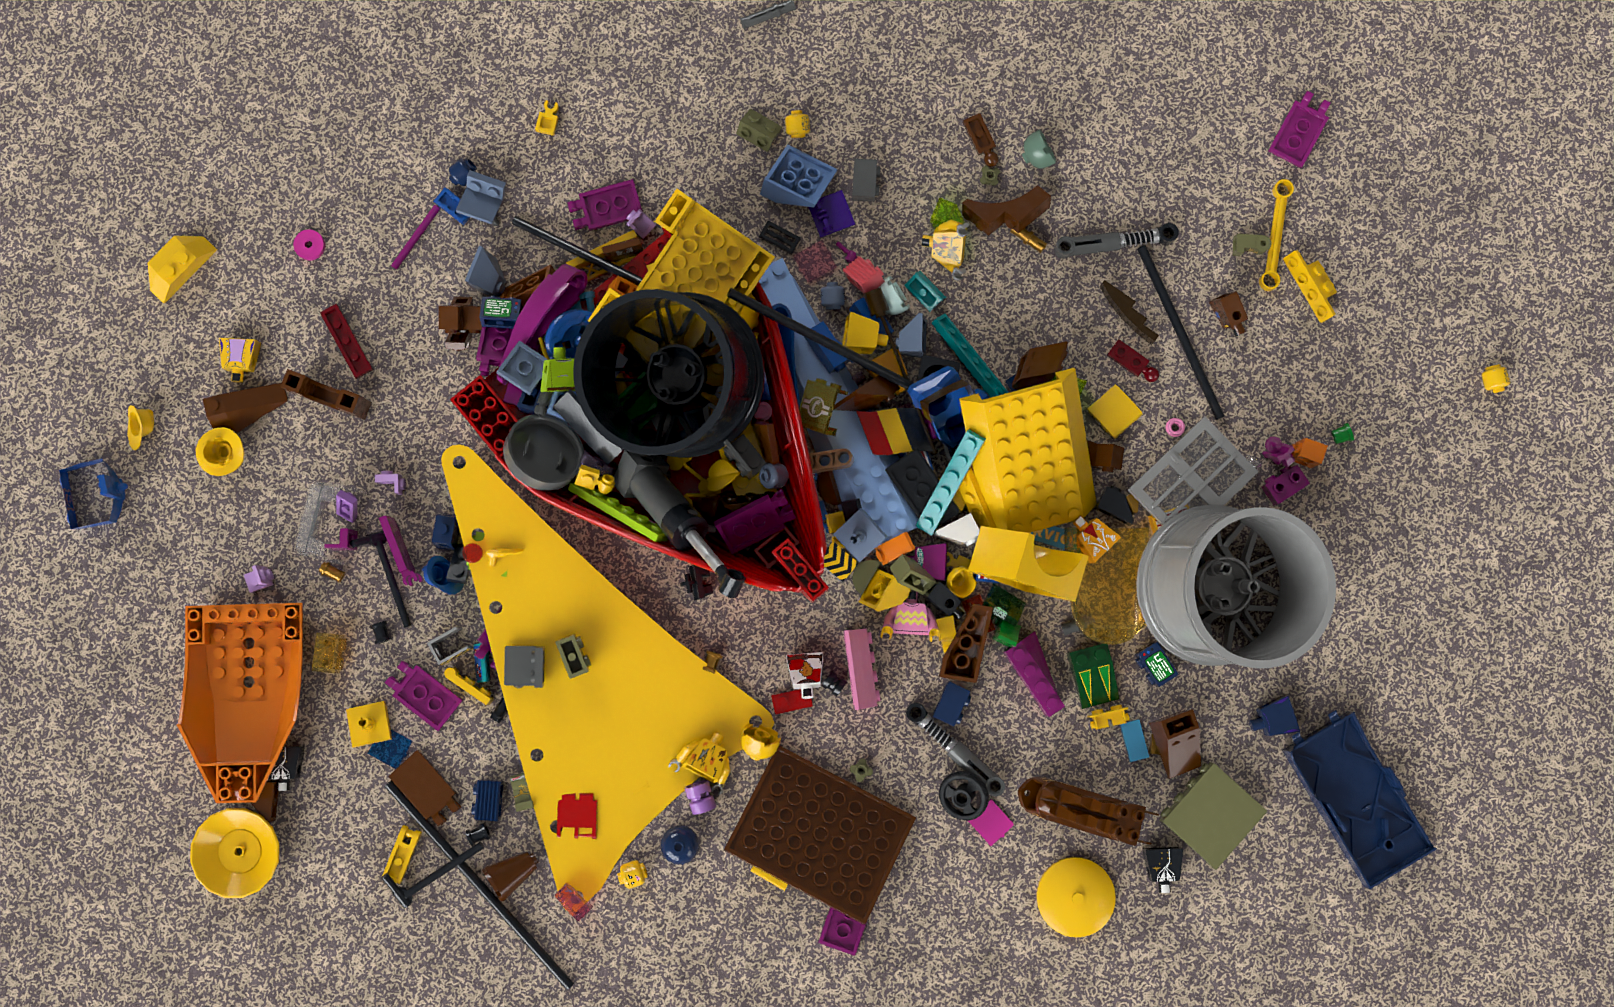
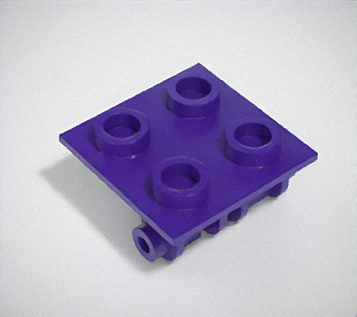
M842 190L820 198L814 208L808 207L820 238L855 225Z

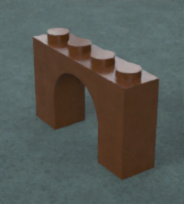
M287 369L280 386L294 395L363 420L366 419L372 403L358 394L344 389L338 390L289 369Z

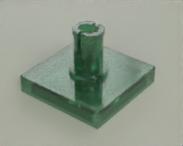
M993 583L982 605L993 607L990 623L994 620L993 625L997 626L1000 620L1003 619L1015 627L1019 622L1026 602Z

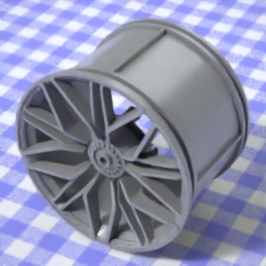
M1202 505L1179 512L1168 519L1152 535L1143 551L1137 572L1138 604L1148 629L1155 639L1169 652L1183 660L1199 665L1221 666L1235 664L1261 669L1290 663L1305 654L1320 639L1330 621L1335 604V572L1324 543L1315 531L1301 519L1274 508L1236 509L1223 505ZM1238 521L1222 540L1220 531L1227 525ZM1246 525L1251 530L1239 560L1232 556L1228 547ZM1257 535H1259L1272 553L1250 561ZM1213 537L1215 541L1216 550L1211 546V540ZM1201 555H1203L1206 562L1200 568H1197ZM1274 557L1275 562L1251 573V566ZM1277 566L1280 590L1278 591L1259 581L1256 577ZM1259 588L1279 597L1277 607L1249 605L1253 593H1257ZM1248 611L1274 612V615L1266 629L1261 633ZM1240 614L1243 615V617L1245 618V620L1257 636L1256 639H1254V637L1250 634V632L1240 621ZM1220 615L1226 616L1223 647L1213 638L1211 631L1212 621ZM1236 624L1250 643L1231 652Z

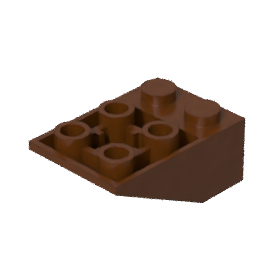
M1065 341L1029 349L1021 356L1011 387L1021 390L1052 381L1056 376L1055 372L1062 371L1063 369L1061 365L1068 354V351H1066L1068 342Z
M1193 709L1179 711L1149 723L1168 779L1201 767L1200 728Z

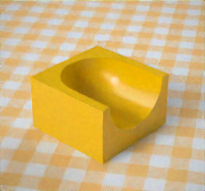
M981 526L968 571L1027 593L1076 602L1089 556L1035 545V535L1031 533Z

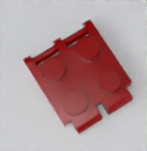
M576 793L562 795V800L558 801L557 837H561L563 827L574 828L575 839H578V836L596 839L597 800H593V793H580L579 800H575ZM579 828H592V834H578Z

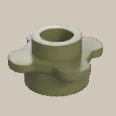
M987 166L982 167L980 183L996 186L1000 170L998 168H988Z
M860 759L857 764L850 766V772L854 773L858 782H862L866 776H871L873 773L872 768L868 767L865 759Z

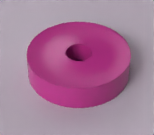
M308 229L297 234L293 247L298 256L304 260L311 261L323 254L325 241L318 232ZM312 242V246L307 248V243Z

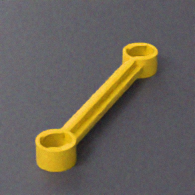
M1287 179L1279 180L1272 189L1276 201L1270 235L1271 247L1268 250L1265 273L1259 278V285L1265 291H1272L1280 284L1277 266L1287 198L1294 191L1292 182ZM1283 184L1287 187L1289 194L1285 196L1279 194L1277 186ZM1265 275H1269L1274 279L1275 286L1268 287L1265 285L1263 280Z

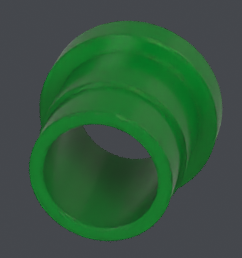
M1348 423L1331 431L1335 444L1354 441V435Z

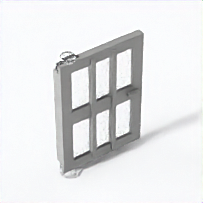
M1205 416L1143 474L1128 491L1163 525L1177 513L1192 507L1202 505L1224 506L1262 469V466L1255 457L1251 455L1244 457Z

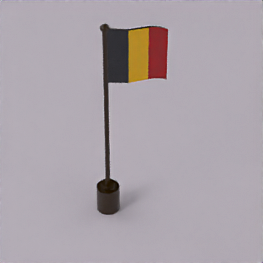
M881 288L871 290L863 294L871 316H876V319L881 318L902 375L908 379L884 318L889 307ZM892 408L874 412L856 411L872 454L893 455L911 452L916 448L919 451H930L933 455L938 453L920 409Z

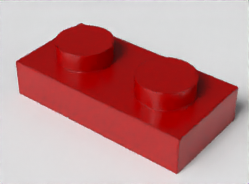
M801 689L771 695L775 715L813 706L811 698H802Z

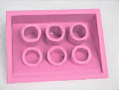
M867 628L846 630L843 633L854 709L860 710L875 707L877 702H880L879 690H875L874 682H878L877 672L872 670V663H875L874 651L870 652L869 644H872L871 632H867Z

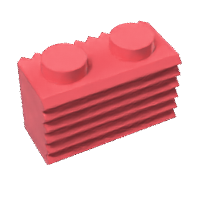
M858 256L852 263H849V266L843 268L847 279L863 294L879 288L885 282L882 278L884 275L882 270L878 266L874 268V265L868 258L864 260Z

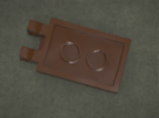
M416 750L388 776L426 820L432 817L437 826H442L447 821L440 813L445 806H448L452 813L457 812L462 807L453 797L457 792L420 750Z

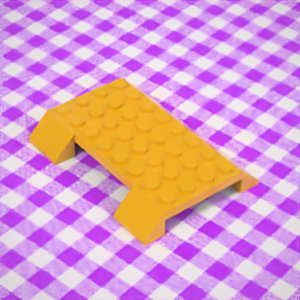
M676 189L654 221L673 235L635 291L659 289L675 293H699L720 300L738 312L742 304L727 297L729 289L733 288L749 296L775 256L682 191ZM609 288L588 321L590 322L608 303L623 295ZM672 305L670 309L679 330L691 309L685 305ZM664 307L661 308L670 343L673 333ZM656 311L651 312L636 323L635 326L661 338ZM696 314L684 336L683 345L691 348L699 346L704 339L706 322L698 314ZM630 330L626 338L649 362L652 353L658 351V343L633 330ZM713 332L711 342L716 340V337ZM712 349L707 351L701 357H707L712 351Z

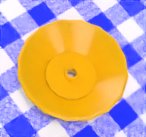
M226 808L210 815L198 827L191 843L190 863L196 879L209 892L223 898H244L260 891L272 879L279 863V841L273 826L261 814L246 808ZM238 848L242 850L241 855L237 853Z

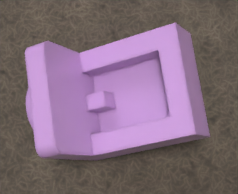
M640 209L637 212L633 210L626 217L629 220L626 225L635 230L643 239L656 226Z
M381 471V474L375 475L376 483L394 484V492L398 495H403L406 483L402 475L393 474V471Z

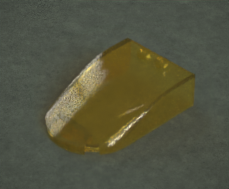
M1077 527L1064 528L1065 551L1083 554L1077 545V533L1079 532ZM1149 527L1111 528L1121 538L1095 563L1087 561L1076 602L1070 601L1076 625L1085 636L1095 642L1109 645L1127 642L1134 638L1145 625V620L1138 604L1136 582L1139 562L1149 541Z

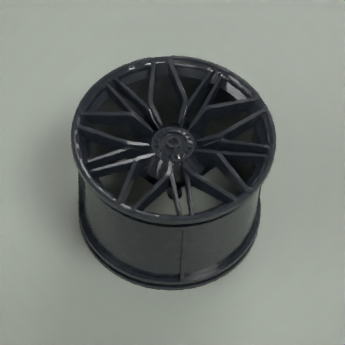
M659 289L634 291L620 296L604 306L586 326L576 349L573 367L577 399L586 418L600 435L614 445L630 452L645 455L663 454L678 458L710 454L722 449L726 439L730 443L734 441L747 428L755 416L762 399L765 381L764 359L760 345L751 327L738 312L722 301L707 295L691 292L675 293ZM672 305H685L691 309L679 330L670 309ZM664 307L673 333L670 343L661 308ZM656 311L661 338L635 326L636 323L651 312ZM696 314H698L706 322L704 339L699 346L691 348L683 345L684 336ZM630 330L658 343V351L652 353L649 363L626 338ZM712 332L716 337V340H714L713 342H711ZM622 343L640 363V367L615 368ZM719 344L721 351L715 355L701 357ZM714 364L724 365L723 386H712L706 383V367ZM615 371L647 372V376L643 379L615 378ZM615 381L641 383L622 406L617 394ZM649 387L658 399L657 407L630 420L625 412ZM705 392L715 395L719 399L717 405L710 402L701 393ZM692 401L702 407L705 421L696 432L692 431L683 413V404ZM668 407H670L672 418L665 440L661 442L660 439ZM661 412L655 439L645 434L635 425ZM678 419L688 437L679 442L669 444Z

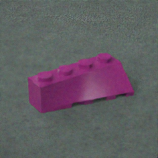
M1035 631L1017 642L1016 647H1010L1003 652L1046 717L1052 716L1065 707L1059 698Z

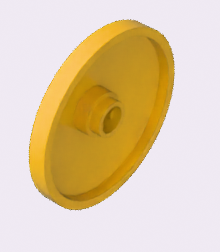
M1068 857L1053 863L1041 876L1036 893L1037 906L1045 922L1058 933L1069 937L1089 936L1103 928L1113 914L1116 900L1114 885L1106 871L1095 862L1082 857Z

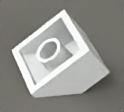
M970 513L937 530L934 536L958 545L966 544V546L977 542L980 530Z

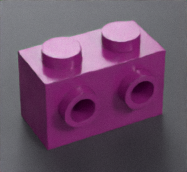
M1298 464L1292 467L1291 465L1284 467L1280 470L1281 474L1277 477L1272 475L1264 480L1266 484L1261 486L1273 506L1280 504L1310 484Z

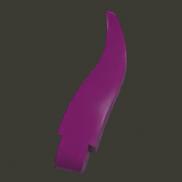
M562 264L552 275L549 274L541 282L526 302L516 320L500 366L519 341L534 349L539 343L538 338H543L546 335L547 329L555 317L570 310L580 300L579 296L585 290L588 282L587 274L584 271L568 264ZM497 374V380L506 385L508 381Z

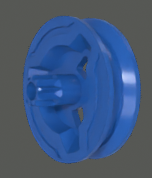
M572 309L555 317L550 323L545 336L546 352L550 359H554L553 348L563 347V342H568V346H570V348H565L566 359L575 358L576 349L582 336L579 330L582 325L587 326L589 324L588 319L593 312Z

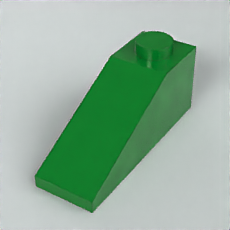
M1009 616L1006 619L1001 618L992 639L1007 647H1016L1021 626L1017 624V620Z

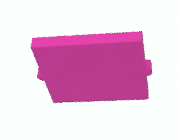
M992 799L989 800L988 806L981 816L968 820L990 846L1001 837L1003 838L1004 834L1014 826L1013 822Z

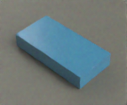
M1137 719L1120 724L1129 762L1149 758L1140 720Z

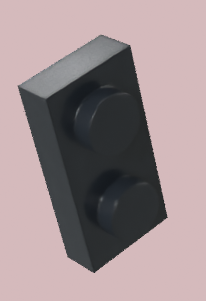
M456 544L446 577L448 582L467 584L470 570L466 564L467 556L464 545Z

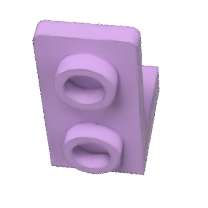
M254 565L252 566V572L244 574L250 593L274 585L272 582L274 575L271 569L265 566Z

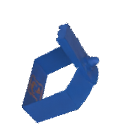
M103 459L84 462L59 470L60 484L63 488L67 521L70 529H83L117 522L122 510L123 500H125V489L128 488V485L118 478L115 471ZM104 462L109 476L105 474L98 475L97 479H99L100 495L114 498L109 521L78 527L68 472Z

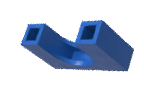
M864 297L852 304L849 309L850 312L878 322V333L887 335L881 318L876 319V316H871ZM886 320L887 326H888L889 331H890V333H891V335H892V333L894 332V330H893V328L891 327V325L888 323V321ZM824 321L811 328L842 345L833 336ZM804 337L829 374L834 371L840 372L846 367L845 364L848 362L854 363Z

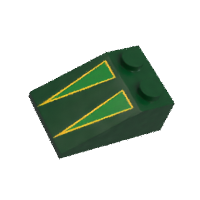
M1107 643L1066 653L1082 709L1120 699L1113 662Z

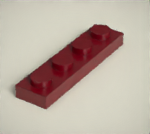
M336 303L321 311L320 314L354 377L358 379L373 371L368 358L339 305Z

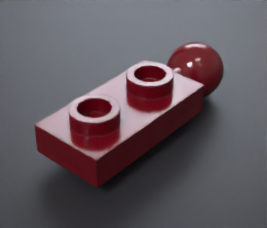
M1119 339L1107 354L1108 357L1136 377L1143 373L1144 378L1148 382H1155L1159 378V371L1156 368L1147 367L1150 362L1147 358Z

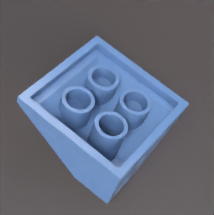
M787 145L765 177L760 195L775 203L814 208L838 169Z

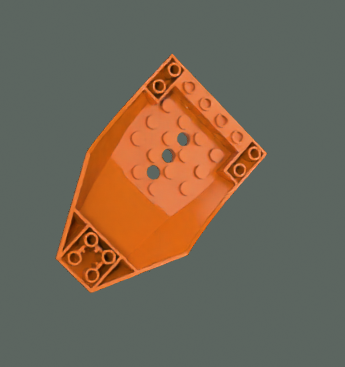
M303 603L185 606V668L177 727L216 803L257 802L297 719L302 679ZM248 638L254 640V646L251 649L245 645ZM248 657H252L255 661L252 668H248L245 664ZM248 676L253 677L255 681L254 685L250 688L244 684V679Z

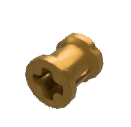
M707 650L705 662L708 665L703 667V670L715 674L719 660L723 656Z

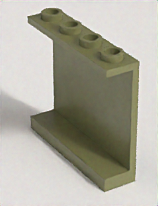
M1210 762L1209 764L1205 763L1199 769L1200 774L1196 779L1193 777L1186 784L1188 788L1183 793L1179 792L1174 797V804L1170 808L1166 807L1160 815L1162 817L1159 821L1168 826L1200 855L1211 868L1217 870L1267 813V810L1215 763Z

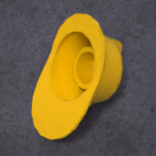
M130 405L128 408V440L130 447L133 450H138L142 437L153 431L154 415L151 409H136Z

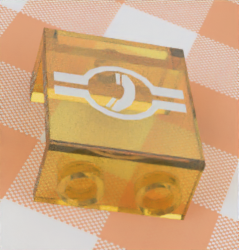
M823 379L807 380L799 408L803 427L822 434L836 436L837 429L829 426L838 393L848 395V391L842 390V386L835 383L827 385V381Z

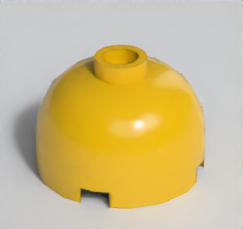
M754 724L746 725L741 735L742 749L753 760L772 757L781 741V737L778 738V732L764 725H759V728L753 727Z

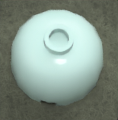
M888 276L879 288L882 289L889 310L886 311L887 314L898 315L908 310L910 305H905L903 299L905 301L907 299L896 282L892 283L890 281L892 277Z

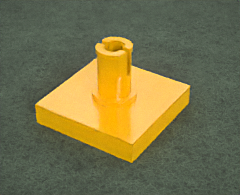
M386 701L346 709L353 748L392 740Z

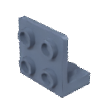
M469 170L466 189L456 208V212L492 224L505 197L506 182Z

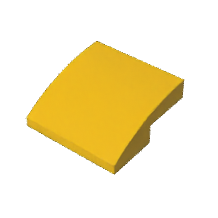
M1116 384L1087 409L1090 415L1114 439L1143 415L1136 404Z

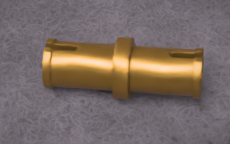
M1025 228L1019 233L1013 229L1010 230V233L1020 238L1023 244L1030 245L1040 254L1048 244L1035 236V232L1028 231Z

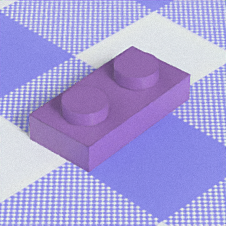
M340 490L336 495V514L351 523L357 518V499L352 493Z

